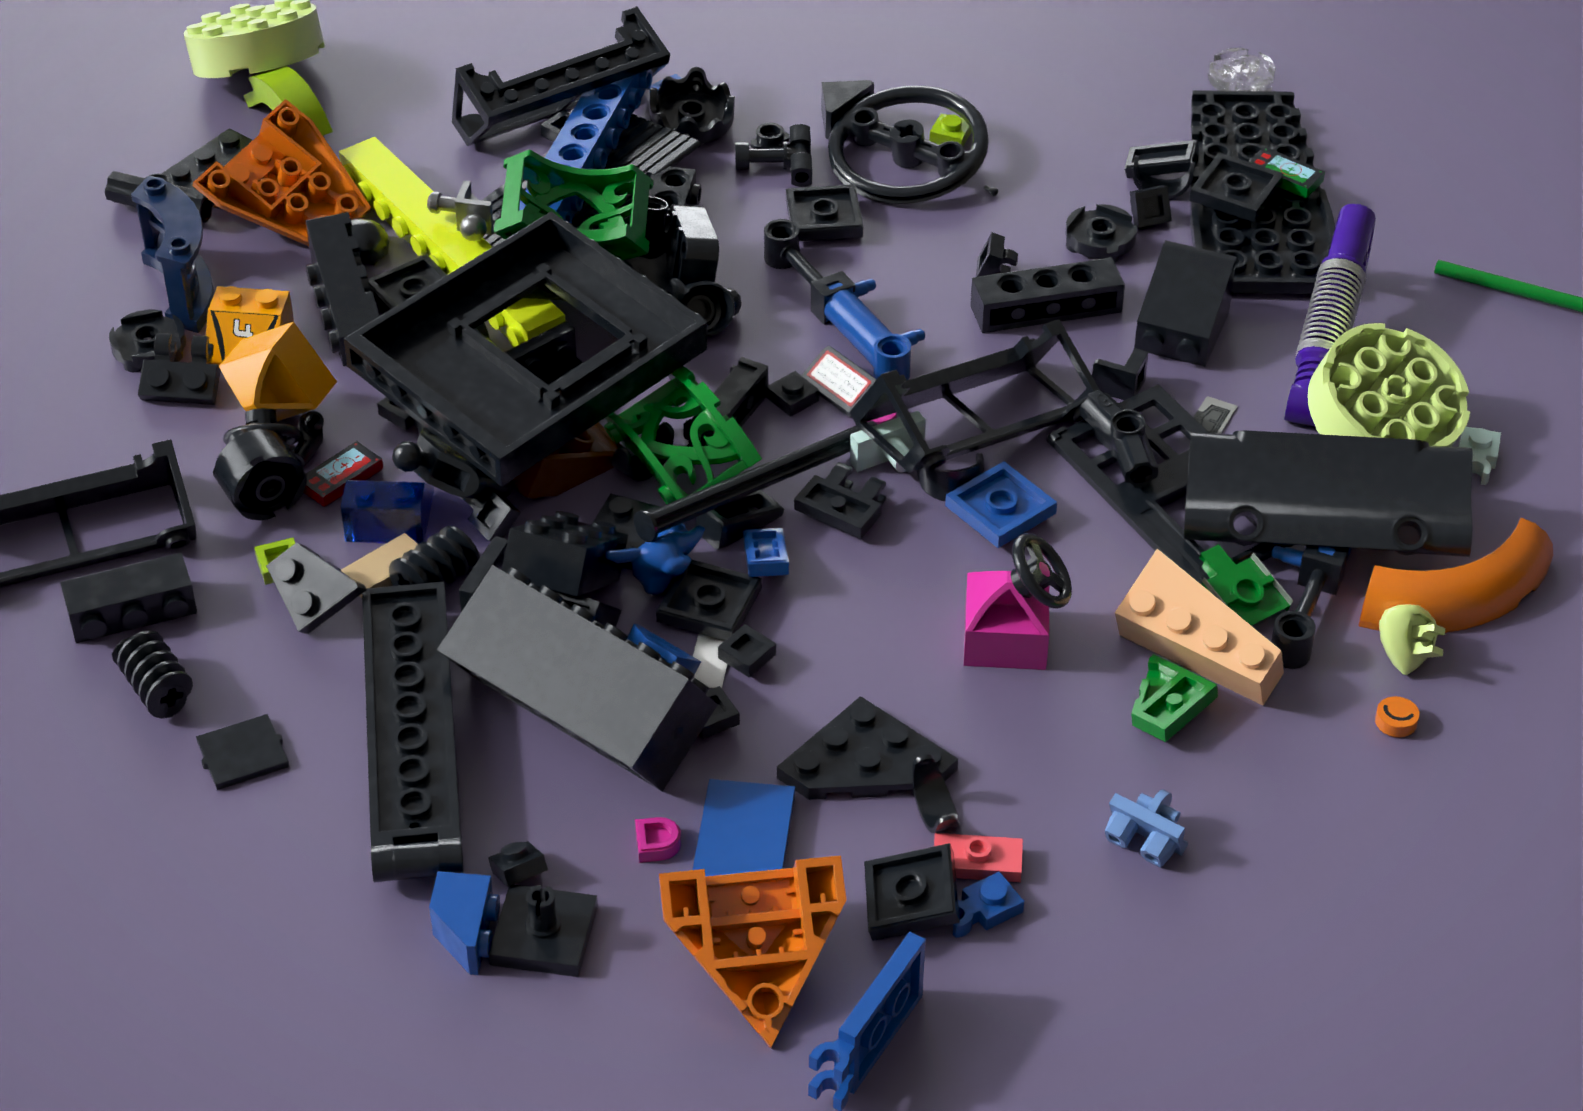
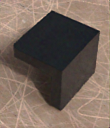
M1134 348L1125 366L1096 359L1093 364L1092 377L1100 391L1121 400H1126L1138 394L1146 379L1149 352Z

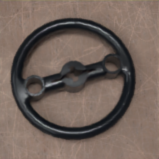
M901 86L869 95L846 110L835 123L830 133L828 152L830 164L835 175L844 185L854 184L857 194L879 202L910 204L939 198L965 184L983 164L987 155L989 140L987 125L982 114L965 98L937 87ZM905 103H926L947 108L957 113L969 125L973 134L972 148L969 151H964L962 144L955 141H947L939 145L925 139L924 128L918 121L906 119L898 121L894 126L879 121L876 111ZM853 136L854 141L860 146H871L879 143L892 149V157L896 165L903 168H914L924 161L938 167L940 178L910 186H892L870 181L856 173L847 163L843 151L845 140L847 137Z

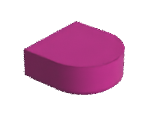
M663 817L635 819L639 863L667 860L678 853L681 847V831L674 821Z

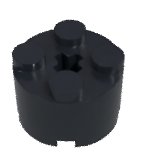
M239 429L232 433L228 440L229 443L222 449L216 460L213 476L234 507L243 517L261 521L276 517L274 511L284 506L287 510L294 506L304 493L307 477L301 462L283 437L277 432L268 429L251 431Z

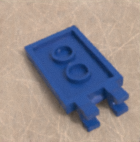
M909 932L839 1028L838 1039L833 1042H824L813 1049L809 1055V1068L818 1071L824 1062L833 1061L834 1070H825L813 1077L808 1085V1096L817 1100L824 1090H835L833 1108L838 1111L844 1109L849 1099V1092L852 1094L856 1092L923 996L926 939Z

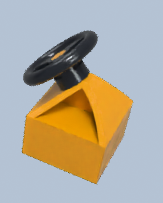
M295 322L242 339L219 365L229 386L246 411V425L228 430L223 436L224 443L227 445L230 435L239 429H247L248 431L268 429L280 434L289 446L297 443L301 438V431L293 425L277 423V421L316 409L337 383V380Z

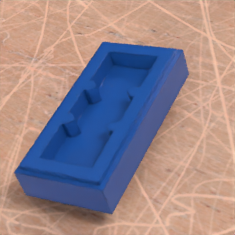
M768 528L743 531L749 577L789 575V559L783 529Z

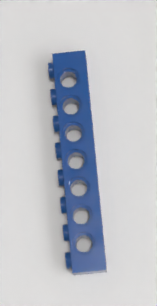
M651 69L583 93L545 158L569 167L595 170L604 169L611 150L615 149L618 145L619 136L623 129L628 128L631 115L635 109L640 107L643 94L646 89L649 90L651 87ZM574 195L560 200L549 207L558 212L564 221L572 223V219L577 211L582 209L584 200ZM521 200L519 211L526 206Z

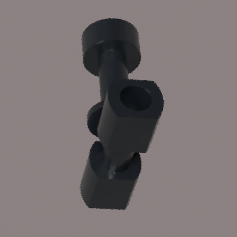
M805 124L790 126V143L783 142V149H749V142H735L736 170H749V163L783 162L784 169L791 168L792 185L798 187L811 185L810 126Z

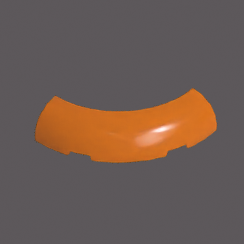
M1520 517L1517 527L1500 547L1483 558L1465 565L1428 571L1400 570L1374 565L1362 607L1359 627L1380 631L1379 622L1384 611L1396 605L1404 604L1419 605L1427 610L1435 619L1436 624L1445 628V633L1465 630L1500 618L1517 608L1522 598L1532 590L1536 591L1547 575L1553 559V543L1548 534L1536 523Z

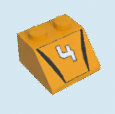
M217 286L207 315L206 336L209 337V343L214 345L211 364L219 366L242 339L294 322L290 291Z

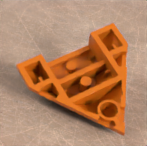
M841 855L795 860L793 868L706 877L705 869L659 873L663 921L771 1048L847 900Z

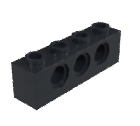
M1112 257L972 278L970 306L982 333L1041 325L1059 319L1062 322L1122 313L1125 283Z

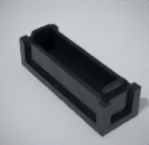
M741 357L738 365H733L730 368V374L714 392L721 402V405L716 409L722 416L727 415L729 419L733 417L740 427L745 424L766 398L768 366ZM699 414L695 415L692 419L686 420L683 424L684 438L688 440L687 447H694L690 438V429L693 421ZM708 430L702 433V446H707L704 436L711 437L714 431Z

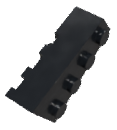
M349 212L305 220L312 263L306 265L308 282L310 286H314L313 293L317 308L324 307L320 309L324 330L331 329V331H328L332 353L339 352L343 366H347L344 338L379 317L373 293L370 292L365 266L361 263L356 236H352V222Z

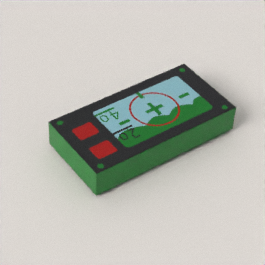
M1263 147L1248 161L1284 173L1283 183L1280 188L1303 198H1307L1324 182L1325 171L1267 147Z

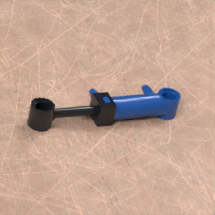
M776 219L767 223L764 227V260L766 264L776 269L794 267L810 283L811 312L823 324L833 323L874 367L873 376L876 379L881 374L897 370L899 375L904 374L908 380L910 378L911 346L924 340L925 332L922 329H917L900 335L892 334L858 298L876 288L874 279L861 280L854 283L843 271L823 277L800 253L799 227L795 222L788 219Z
M1277 545L1273 547L1271 554L1273 558L1300 567L1297 585L1305 587L1296 611L1283 612L1275 619L1271 642L1282 652L1283 668H1301L1310 661L1316 629L1314 620L1311 618L1321 591L1337 595L1352 548L1306 546L1305 550L1301 551Z

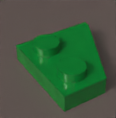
M1153 654L1148 661L1146 679H1142L1139 688L1140 697L1135 700L1131 712L1132 726L1166 742L1218 698L1217 684Z

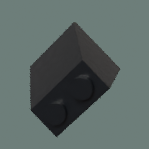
M1165 240L1137 320L1134 348L1147 351L1150 354L1206 367L1229 315L1237 257Z

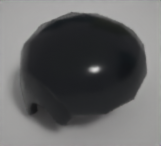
M351 219L352 236H356L361 261L369 260L372 265H375L379 259L388 254L390 238L382 225L371 219Z

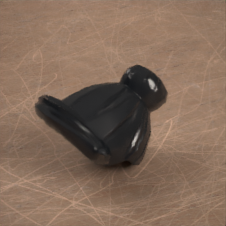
M677 278L670 281L672 290L669 294L673 295L680 303L694 313L700 314L707 321V336L717 335L726 329L732 322L733 317L741 309V296L734 289L725 288L712 281H700L685 285Z

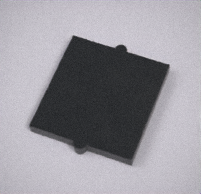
M268 714L196 736L197 744L203 756L201 760L204 769L209 770L217 790L289 767V761L281 746L283 744L282 735L276 734Z

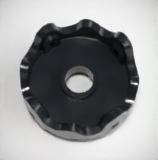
M691 68L682 79H674L667 76L663 79L659 90L653 87L650 88V120L655 124L662 125L663 128L667 127L672 131L681 133V135L689 136L690 139L694 138L700 141V143H708L725 135L732 126L735 96H731L729 88L724 82L718 86L711 85L702 68Z

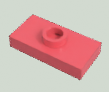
M935 833L934 846L951 844L954 852L956 878L982 880L1000 871L1008 882L1021 883L1022 838Z

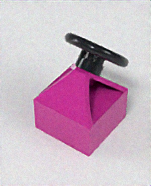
M1025 533L1016 538L1012 547V557L1015 566L1012 571L967 573L963 666L1046 670L1049 644V607L1058 609L1066 606L1072 595V585L1069 573L1061 557L1041 537ZM1026 546H1027V549H1028L1029 554H1030V557H1031V558H1030L1029 560H1027V561H1026V559H1025V547H1026ZM1043 556H1044V557L1047 559V561L1050 563V565L1052 566L1054 572L1051 570L1050 566H1049V565L1047 564V562L1044 560ZM1050 585L1059 592L1058 596L1049 594Z

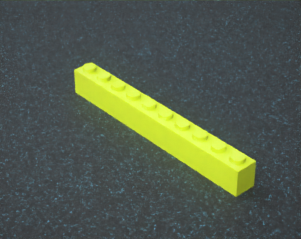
M376 137L339 151L340 162L369 205L375 210L377 216L381 220H385L394 229L399 238H404L418 256L427 254L447 275L492 248L484 238L478 241L465 239L461 232L457 231L456 212L440 211L439 214L431 213L427 208L428 196L434 191ZM522 298L488 321L495 330H499L508 338L509 343L514 348L565 322V314L550 300Z

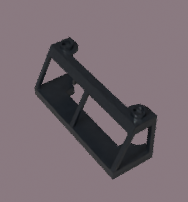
M636 6L622 11L621 21L623 27H618L615 31V39L618 43L503 82L495 70L490 71L488 76L481 75L474 71L475 68L472 63L456 68L452 124L465 144L470 146L555 116L564 109L566 111L572 110L585 92L650 69L653 77L669 63L670 52ZM464 92L479 114L462 116Z
M1059 319L1044 324L1042 327L1044 332L1036 340L1034 338L1029 339L1028 336L1022 337L1012 348L907 380L904 374L899 375L897 370L881 374L849 413L855 424L908 473L922 468L929 472L943 465L946 460L1072 419L1074 422L1081 421L1084 418L1080 415V405L1087 399L1088 394L1100 389ZM1058 341H1060L1086 386V390L1076 400L1036 368L1037 363ZM1026 371L1067 406L998 429H992L953 394ZM944 398L983 433L949 445H941L929 449L908 409ZM897 412L914 446L903 456L867 422Z
M172 440L153 443V454L145 460H142L141 454L133 456V464L0 495V525L54 512L59 513L70 555L0 572V587L163 547L178 549L188 545L191 540L197 539L194 518ZM171 486L182 518V525L170 527L156 535L82 553L78 552L67 515L68 509L158 487Z

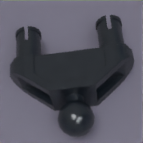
M424 426L416 443L403 441L393 450L392 460L397 469L404 472L414 471L427 484L449 494L473 499L485 494L489 488L500 491L505 497H508L513 491V480L501 487Z

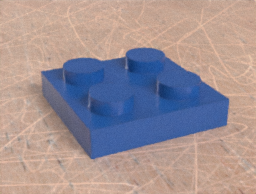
M1005 461L946 494L945 506L997 548L1032 529L1057 512V502Z

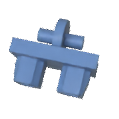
M1162 789L1154 798L1141 793L1136 803L1117 793L1114 794L1109 802L1112 815L1105 829L1106 839L1121 848H1127L1135 833L1146 837L1147 840L1140 849L1141 856L1146 861L1160 868L1169 860L1174 852L1182 856L1188 846V842L1183 840L1185 828L1176 824L1181 812L1170 807L1172 800L1170 792Z

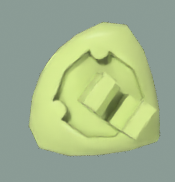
M1404 604L1396 605L1384 611L1379 622L1380 639L1390 661L1403 675H1408L1416 670L1427 658L1443 656V649L1436 647L1435 644L1438 635H1445V628L1438 626L1427 610L1419 605Z

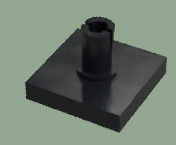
M514 884L509 886L490 947L489 964L491 966L579 977L598 908L597 895L553 890L548 886L542 888L541 885L530 887Z

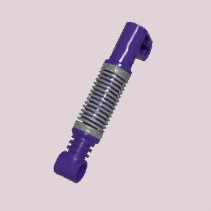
M1348 204L1343 206L1339 212L1328 257L1323 259L1318 269L1315 286L1303 325L1304 328L1297 347L1295 362L1298 370L1294 384H1292L1284 417L1285 421L1316 427L1308 406V387L1314 371L1331 346L1342 334L1352 329L1355 323L1357 309L1365 285V273L1376 221L1375 213L1367 206Z

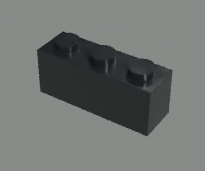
M182 552L60 582L76 643L197 614L193 588Z

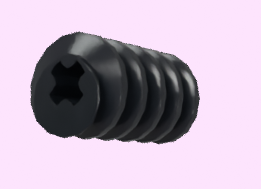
M448 525L442 528L439 534L436 533L428 537L427 542H421L416 545L414 550L411 549L405 552L402 558L393 560L389 566L390 580L393 586L447 582L450 584L456 581V573L462 576L468 573V565L474 568L480 559V554L475 544L462 530Z
M147 630L123 639L116 645L112 652L113 661L125 675L126 680L140 697L141 702L147 707L148 712L153 717L160 719L171 718L180 712L186 703L188 695L191 693L193 681L185 672V668L178 662V658L171 652L170 647L164 642L163 637L156 631Z

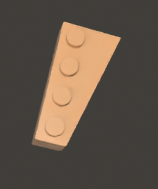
M1156 549L1115 611L1120 636L1262 706L1284 674L1282 652L1277 646L1158 549Z

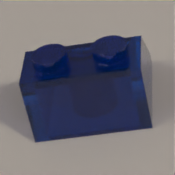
M346 480L340 506L345 542L388 543L403 533H406L417 544L424 542L434 486L425 482Z

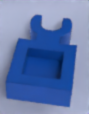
M1000 871L962 889L961 900H958L960 923L953 924L952 935L955 938L967 935L971 931L972 925L977 922L985 930H989L1023 913L1024 900Z

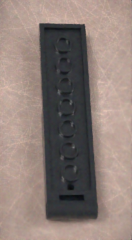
M434 582L367 588L362 593L373 881L376 883L436 877L438 871L464 873L450 660L437 651L448 633L445 583Z

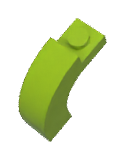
M284 66L248 77L253 91L243 95L248 108L259 103H265L273 111L286 99L309 117L323 136L333 132L317 97L305 80L292 68Z

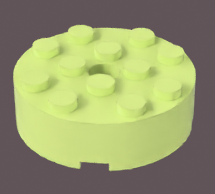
M275 0V4L251 8L250 4L235 5L230 7L231 13L221 15L220 12L202 15V22L186 27L187 30L184 32L193 74L201 78L231 77L237 71L248 68L249 73L253 74L284 67L318 54L319 48H325L316 5L310 3V0Z
M1385 323L1360 325L1342 334L1334 342L1314 371L1308 387L1310 414L1316 430L1322 435L1413 439L1426 441L1430 446L1451 447L1464 431L1470 417V411H1467L1466 396L1469 394L1468 386L1460 369L1450 356L1427 337L1408 328L1404 332L1385 328Z

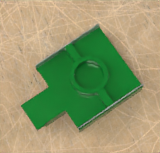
M1219 544L1200 553L1199 558L1203 561L1202 568L1210 577L1207 580L1204 578L1201 585L1251 626L1282 609L1286 612L1289 610L1293 602L1292 598L1254 553L1250 558L1237 565Z

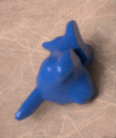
M682 523L658 533L655 540L645 542L638 548L609 550L605 553V557L615 563L631 562L633 576L641 582L644 591L651 595H658L666 589L673 576H680L689 566L692 558L688 554L701 539L705 528L698 525L692 530L687 531L686 526Z

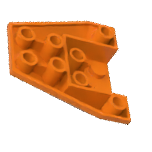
M286 99L263 119L260 133L224 167L216 161L192 185L220 209L309 246L305 220L349 212L350 219L363 218L371 209V206L314 122Z

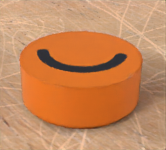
M1398 696L1387 697L1378 704L1375 723L1380 731L1389 736L1406 737L1413 734L1417 729L1420 712L1418 707L1409 699Z

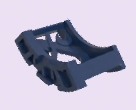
M148 176L131 193L132 201L137 206L145 247L141 252L144 265L153 267L164 275L169 308L165 312V317L173 319V314L182 321L185 330L199 333L207 322L208 308L213 298L214 290L209 268L198 254L203 239L200 213L195 203L181 189L160 177Z

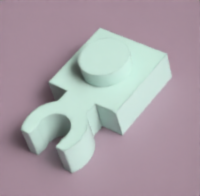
M1465 427L1460 435L1459 447L1472 448V473L1480 475L1481 485H1486L1489 481L1491 468L1495 469L1501 432Z

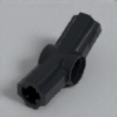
M1096 390L1088 394L1087 399L1080 405V415L1110 443V453L1118 460L1125 482L1132 484L1134 488L1148 486L1153 479L1158 477L1159 470L1145 433L1144 416L1137 411L1125 410L1108 393Z

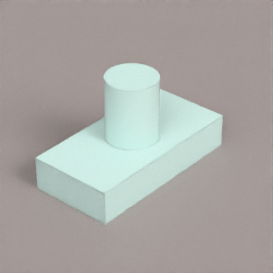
M919 411L910 413L925 440L926 419ZM900 417L872 426L903 456L914 446ZM862 430L850 435V464L857 472L887 461L898 472H906L901 465Z

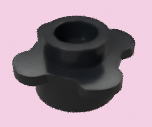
M761 124L756 130V139L751 140V147L753 149H783V142L789 141V134L784 132L783 127L779 124Z

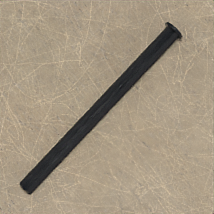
M875 421L867 422L870 426L878 425ZM857 425L650 512L646 510L638 511L634 516L635 530L642 540L651 542L657 538L658 533L850 452V435L861 431V429Z

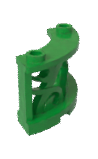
M526 150L504 159L503 167L507 171L501 218L495 220L494 233L503 239L509 238L550 212L563 219L558 212L549 206L567 197L577 195L599 213L586 219L577 229L588 238L595 240L602 248L622 260L648 254L649 241L645 238L649 189L653 188V180L635 165L630 164L623 167L600 170L581 169L553 162L532 150ZM523 179L527 181L529 193L522 188ZM627 194H633L632 203L621 207L626 201ZM521 200L526 206L519 211ZM631 215L630 226L625 224L623 218ZM599 226V229L590 230L593 227Z
M684 366L668 375L670 381L617 415L613 412L605 419L608 423L604 425V429L616 445L621 442L624 447L633 452L661 486L657 489L658 493L666 505L688 496L677 484V477L682 473L688 474L693 485L696 481V471L693 465H702L708 482L691 494L734 477L762 459L733 417L729 419L727 415L722 416L716 409L721 405L716 395L704 382L698 384L694 373ZM699 414L693 421L690 429V438L694 447L656 442L657 430L663 417L685 419ZM708 430L714 431L713 436H704L707 446H702V433ZM657 458L667 460L664 467ZM734 460L738 461L714 477L710 465L727 463Z

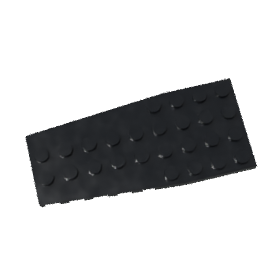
M1192 91L1191 140H1197L1199 153L1190 191L1218 153L1248 162L1263 147H1267L1314 167V154L1312 148H1308L1306 143L1307 132L1305 128L1301 127V114L1299 108H1295L1294 93L1287 91ZM1319 186L1307 198H1303L1279 188L1255 222L1240 219L1234 215L1206 208L1201 204L1190 201V228L1193 247L1237 257L1232 293H1313L1318 269L1323 259L1328 257L1335 231L1334 217L1325 189H1321Z

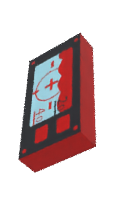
M356 441L307 472V484L304 493L325 507L361 484L362 481L383 469L382 458Z

